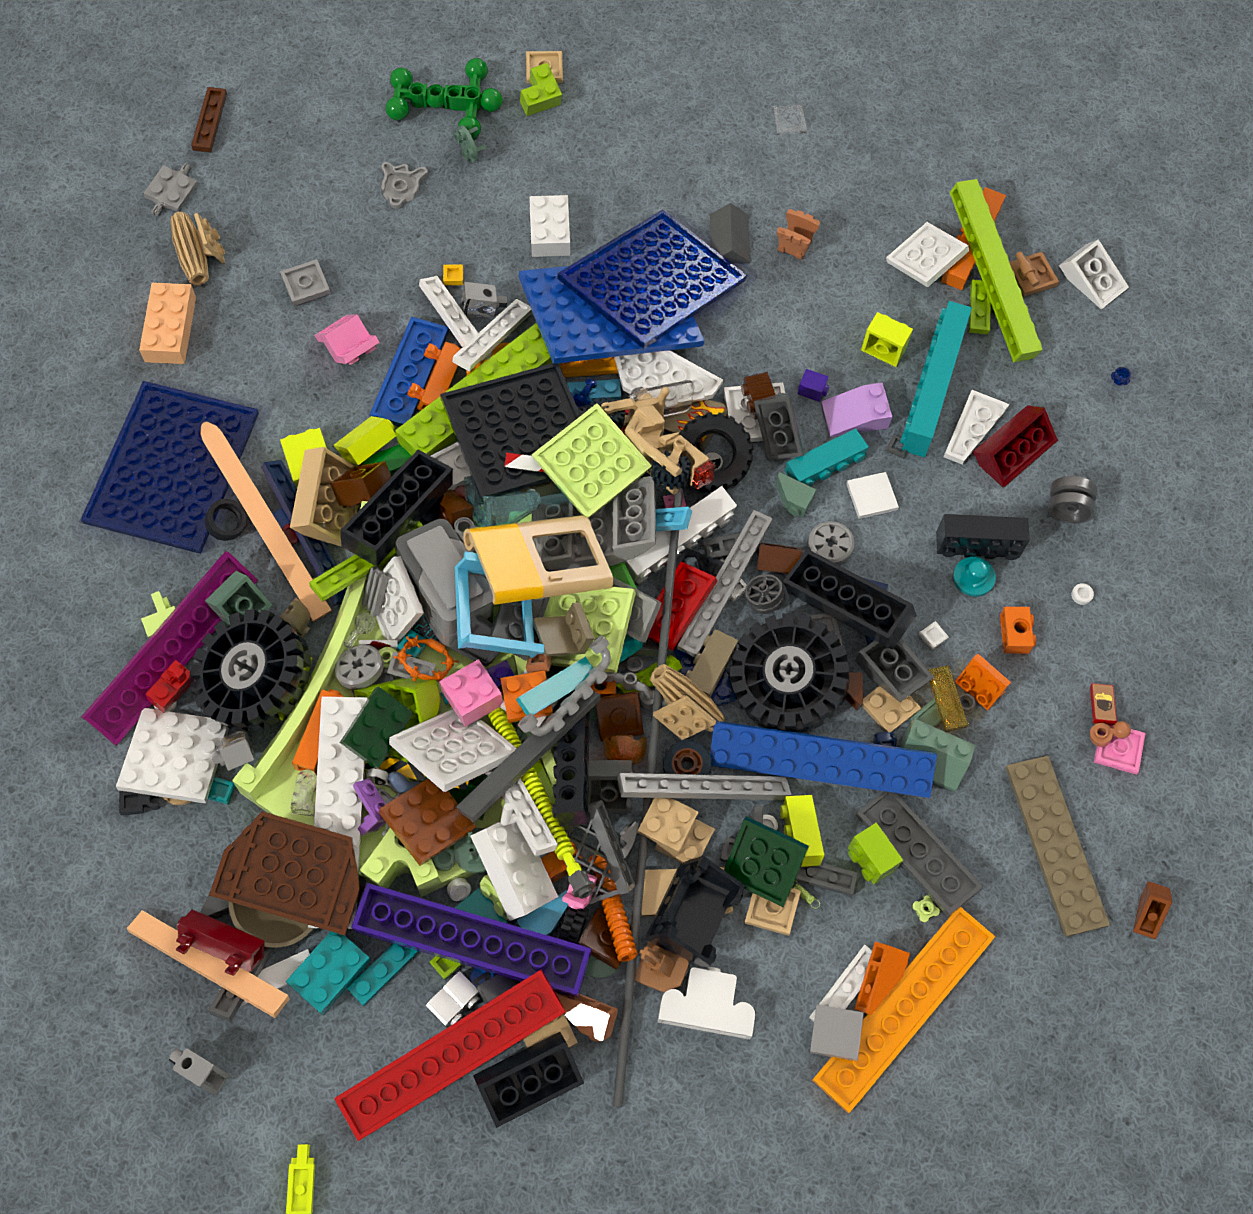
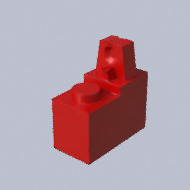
M175 660L146 693L147 700L165 713L190 687V683L194 682V678L190 676V671Z

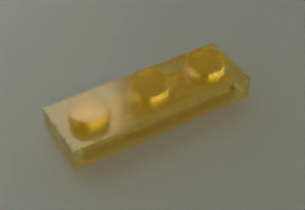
M949 665L928 669L934 676V679L930 681V686L945 732L967 728L968 723Z

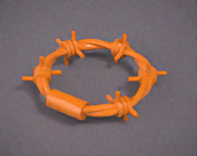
M418 635L411 639L406 636L408 642L398 653V656H393L411 674L410 676L413 677L412 681H416L419 678L422 680L433 679L439 682L447 676L454 666V662H459L449 655L445 645L432 638L417 639ZM418 643L427 644L428 647L446 656V662H441V664H446L447 668L443 672L439 670L437 673L432 670L434 676L422 674L417 670L418 667L414 666L412 669L406 663L407 657H411V655L406 654V649L410 650L411 647L415 646L420 649L421 647Z

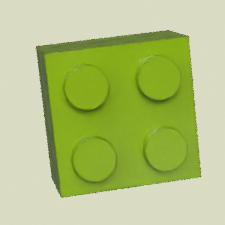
M877 822L854 836L848 846L849 857L854 863L858 862L862 868L861 873L866 881H871L873 885L895 872L903 862L902 857Z

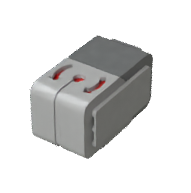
M465 517L456 520L454 529L447 520L437 519L400 536L395 545L396 557L401 556L411 583L414 585L418 600L422 605L423 616L439 642L445 645L446 648H450L451 642L457 637L455 566L464 558L465 551L477 553L476 550L468 551L464 545V532L461 531L476 528L474 523ZM468 573L470 621L478 615L493 623V593L486 580V576Z

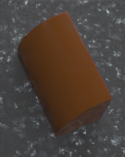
M761 542L756 569L789 574L800 559L802 549Z

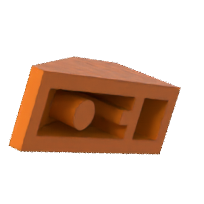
M879 942L874 943L854 1008L855 1010L870 1015L873 1014L903 977L910 953Z

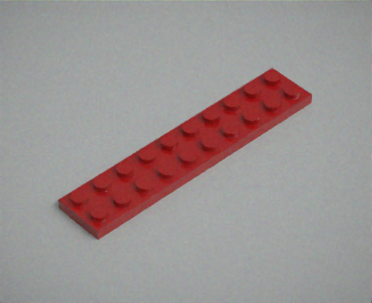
M541 969L334 1099L357 1141H360L559 1017L566 1010Z

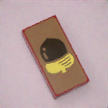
M1092 683L1090 686L1093 723L1115 725L1117 717L1113 685Z

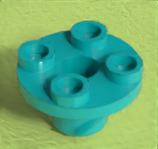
M967 557L956 565L953 579L958 590L966 595L979 597L985 596L991 591L996 581V574L993 567L986 560L979 557Z

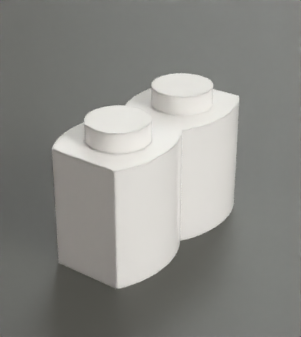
M459 971L426 1004V1007L448 1027L450 1024L453 1025L462 1019L461 1013L467 1007L471 1009L480 1000L478 997L479 992Z

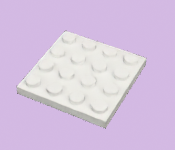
M144 708L116 784L117 790L206 804L218 764L212 762V754L218 751L217 746L220 745L221 739L227 736L229 728L209 717L169 711L163 713L160 710Z
M453 709L389 737V745L444 792L498 767L517 749L481 719L464 727Z

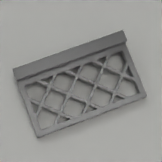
M602 800L588 805V815L591 820L588 827L582 824L571 825L567 834L571 842L580 846L576 856L572 855L575 862L588 867L587 874H590L592 869L603 875L599 885L595 884V889L597 890L594 897H591L589 904L618 894L628 893L635 887ZM575 826L586 831L582 842L571 837ZM589 833L598 838L599 844L597 848L585 844ZM583 848L594 853L590 863L579 858ZM597 855L606 859L607 866L605 870L594 865ZM608 877L614 880L617 889L610 891L602 887L605 878Z

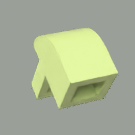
M159 591L151 594L157 613L141 618L148 638L153 635L175 609V606L171 607L168 598H163Z

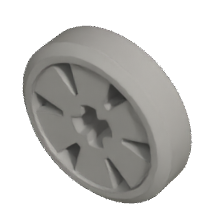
M834 521L822 522L812 529L808 539V549L840 565L850 558L854 549V538L850 530L843 524ZM830 540L834 541L832 547L828 546Z
M356 645L340 655L334 667V672L342 686L348 689H362L373 684L381 676L384 662L379 651L373 646Z

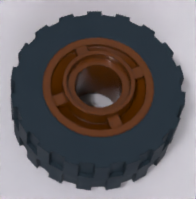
M680 740L676 744H672L670 749L665 752L663 771L664 774L710 775L712 760L708 750L702 744L700 745L694 740ZM689 761L693 764V767L686 770L682 768L681 764Z

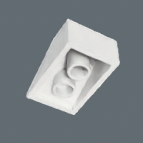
M1099 240L1085 244L1059 265L1066 278L1100 309H1103L1129 288Z

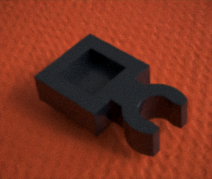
M119 791L120 815L144 814V807H149L152 810L160 809L159 803H151L153 798H158L159 796Z

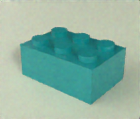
M330 931L285 982L321 1015H324L367 967L371 960L345 935Z

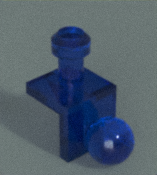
M587 378L585 381L586 385L582 391L576 388L572 391L571 394L577 408L586 405L590 406V403L593 402L592 398L588 395L597 386V382L594 379Z

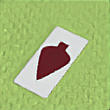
M359 640V645H370L378 651L384 647H391L399 651L397 649V640Z

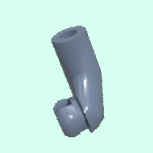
M391 772L388 775V781L399 793H405L420 784L419 781H408L400 772Z

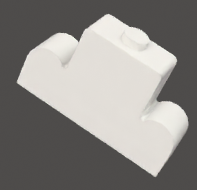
M707 967V970L691 968L686 996H683L676 989H670L663 994L658 1023L750 1040L753 1034L755 1011L746 1002L733 1005L737 980L735 975L721 973V969L715 967Z

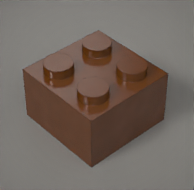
M385 461L353 466L331 482L330 485L339 506L348 505L349 507H354L362 503V501H369L391 478V474Z

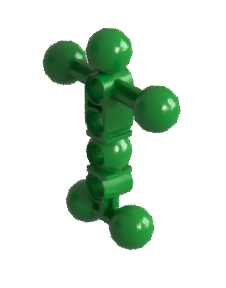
M473 58L465 66V73L470 79L469 86L445 85L444 88L441 85L433 84L428 87L427 84L413 83V76L408 69L403 67L396 68L390 75L394 96L387 101L385 109L387 115L396 121L403 120L409 113V105L406 100H410L411 105L415 108H427L428 104L435 109L445 105V109L466 111L465 117L459 121L458 126L463 125L467 130L477 126L478 130L471 134L474 140L481 132V125L476 119L477 111L481 106L489 112L497 111L503 104V97L494 88H488L481 93L480 83L488 74V66L482 59Z

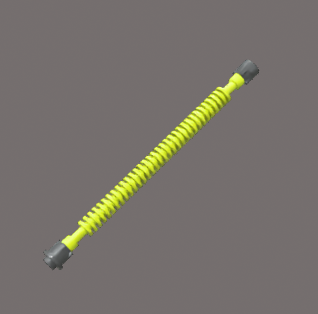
M499 707L488 713L495 731L518 748L522 743L512 722L508 723L506 711ZM532 766L521 777V780L558 844L555 853L558 859L564 860L567 865L568 880L573 888L572 893L574 897L586 898L593 893L592 890L595 888V884L593 881H590L586 871H582L579 863L575 862L572 856L575 853V849L564 827L560 826L558 819L553 817L552 803Z

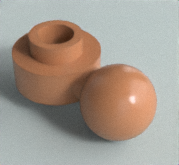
M1124 721L1117 722L1113 728H1110L1107 724L1098 723L1090 730V740L1094 745L1104 747L1110 744L1114 736L1120 739L1127 738L1131 733V728ZM1103 731L1105 735L1101 736L1097 732Z

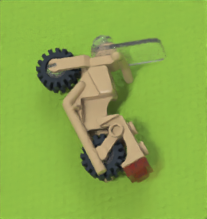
M691 380L650 388L638 387L631 391L629 399L619 401L614 399V401H611V398L604 400L603 397L600 398V401L595 399L594 403H590L588 410L595 404H598L620 430L627 426L625 436L652 465V468L647 473L653 477L652 480L654 482L657 481L656 485H662V488L675 495L681 485H686V482L689 480V474H691L690 485L697 489L705 484H710L714 479L715 464L706 455L679 435V432L663 435L665 416L684 413L691 408L695 385ZM629 409V414L625 415V410Z

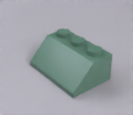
M914 719L905 730L900 748L937 753L933 783L955 792L970 765L975 745Z

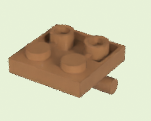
M1022 251L1015 255L1017 260L1009 262L1023 297L1056 287L1059 283L1042 252L1025 257Z

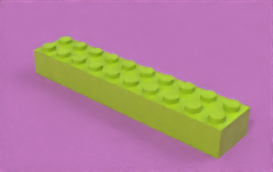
M537 323L446 392L552 364V359ZM440 397L395 430L398 444L411 455L419 449L431 456L457 442Z

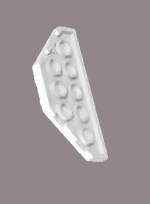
M670 350L614 357L622 389L625 392L637 397L639 393L649 391L652 398H656L663 387L669 388L670 392L665 400L664 408L712 399L723 384V379Z

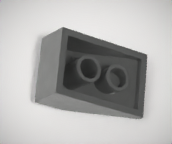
M902 639L898 641L893 650L877 641H873L859 651L855 660L870 679L899 702H902L934 679V676Z

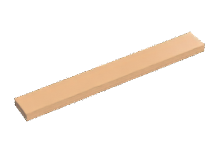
M143 910L127 927L129 933L276 1018L290 999L286 993L244 969L239 968L234 976L225 973L226 968L229 966L225 964V961L192 946L186 954L176 951V948L180 945V943L176 942L178 931Z

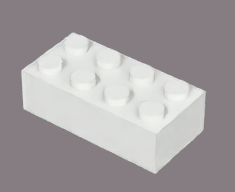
M499 821L471 835L472 841L509 921L527 915L558 897L540 856H534L517 823L504 826Z

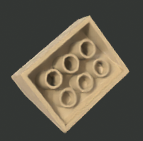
M325 447L305 450L290 528L304 536L341 546L340 530L358 512L359 505L349 507L348 505L339 506L330 483L354 465Z

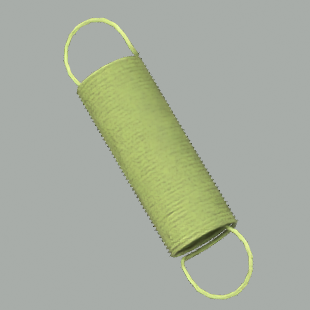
M799 883L795 885L794 889L801 890L800 897L809 905L814 900H817Z

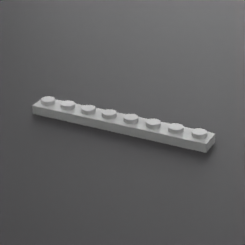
M753 510L716 576L718 582L685 631L677 646L678 650L693 657H696L697 653L701 651L705 638L713 630L770 527L773 518Z
M620 773L617 777L621 797L785 800L786 796H791L786 777Z

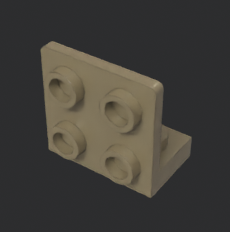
M581 602L572 603L565 616L539 617L533 620L540 644H544V655L547 657L585 654L594 640Z

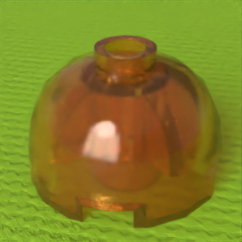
M633 735L611 736V741L608 738L603 739L604 754L607 760H632V766L640 764L646 756V737L641 736L640 740H634Z

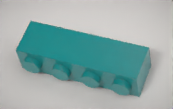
M855 428L804 453L803 456L788 461L785 473L787 476L811 487L815 481L819 479L825 480L837 470L841 472L849 464L863 461L866 458L869 446Z

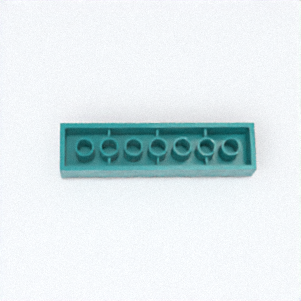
M952 301L948 302L946 308L942 307L900 443H903L901 451L905 449L908 453L924 458L933 439L972 307Z

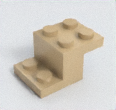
M654 798L637 833L656 842L655 850L683 863L702 856L715 829L695 819L698 811L672 798Z

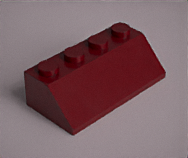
M1027 405L975 449L973 453L979 466L998 484L1005 487L1055 444L1058 439L1045 408Z

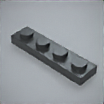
M264 947L263 959L249 973L258 977L274 948ZM222 987L208 1011L210 1015L231 1022L244 1000Z

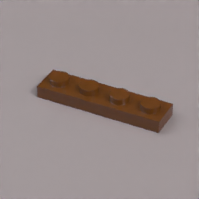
M207 87L191 144L193 151L212 152L227 97L226 89Z

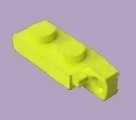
M298 1144L297 1158H292L291 1164H289L286 1214L313 1213L315 1164L314 1158H309L310 1145Z

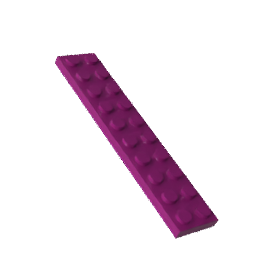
M225 551L85 711L81 718L117 746L139 720L142 710L152 705L146 697L149 689L161 678V675L175 660L185 666L194 656L197 648L200 649L204 644L201 641L206 634L210 633L212 635L215 631L214 626L222 620L205 600L235 571L247 575L254 584L258 579L234 556Z

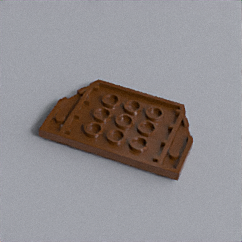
M261 811L236 840L224 850L209 896L346 935L360 892L353 838Z

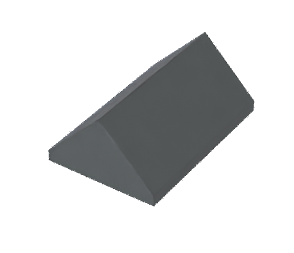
M729 203L710 214L711 263H749L748 215L732 203Z
M780 393L754 401L767 460L803 456L804 451L791 395Z

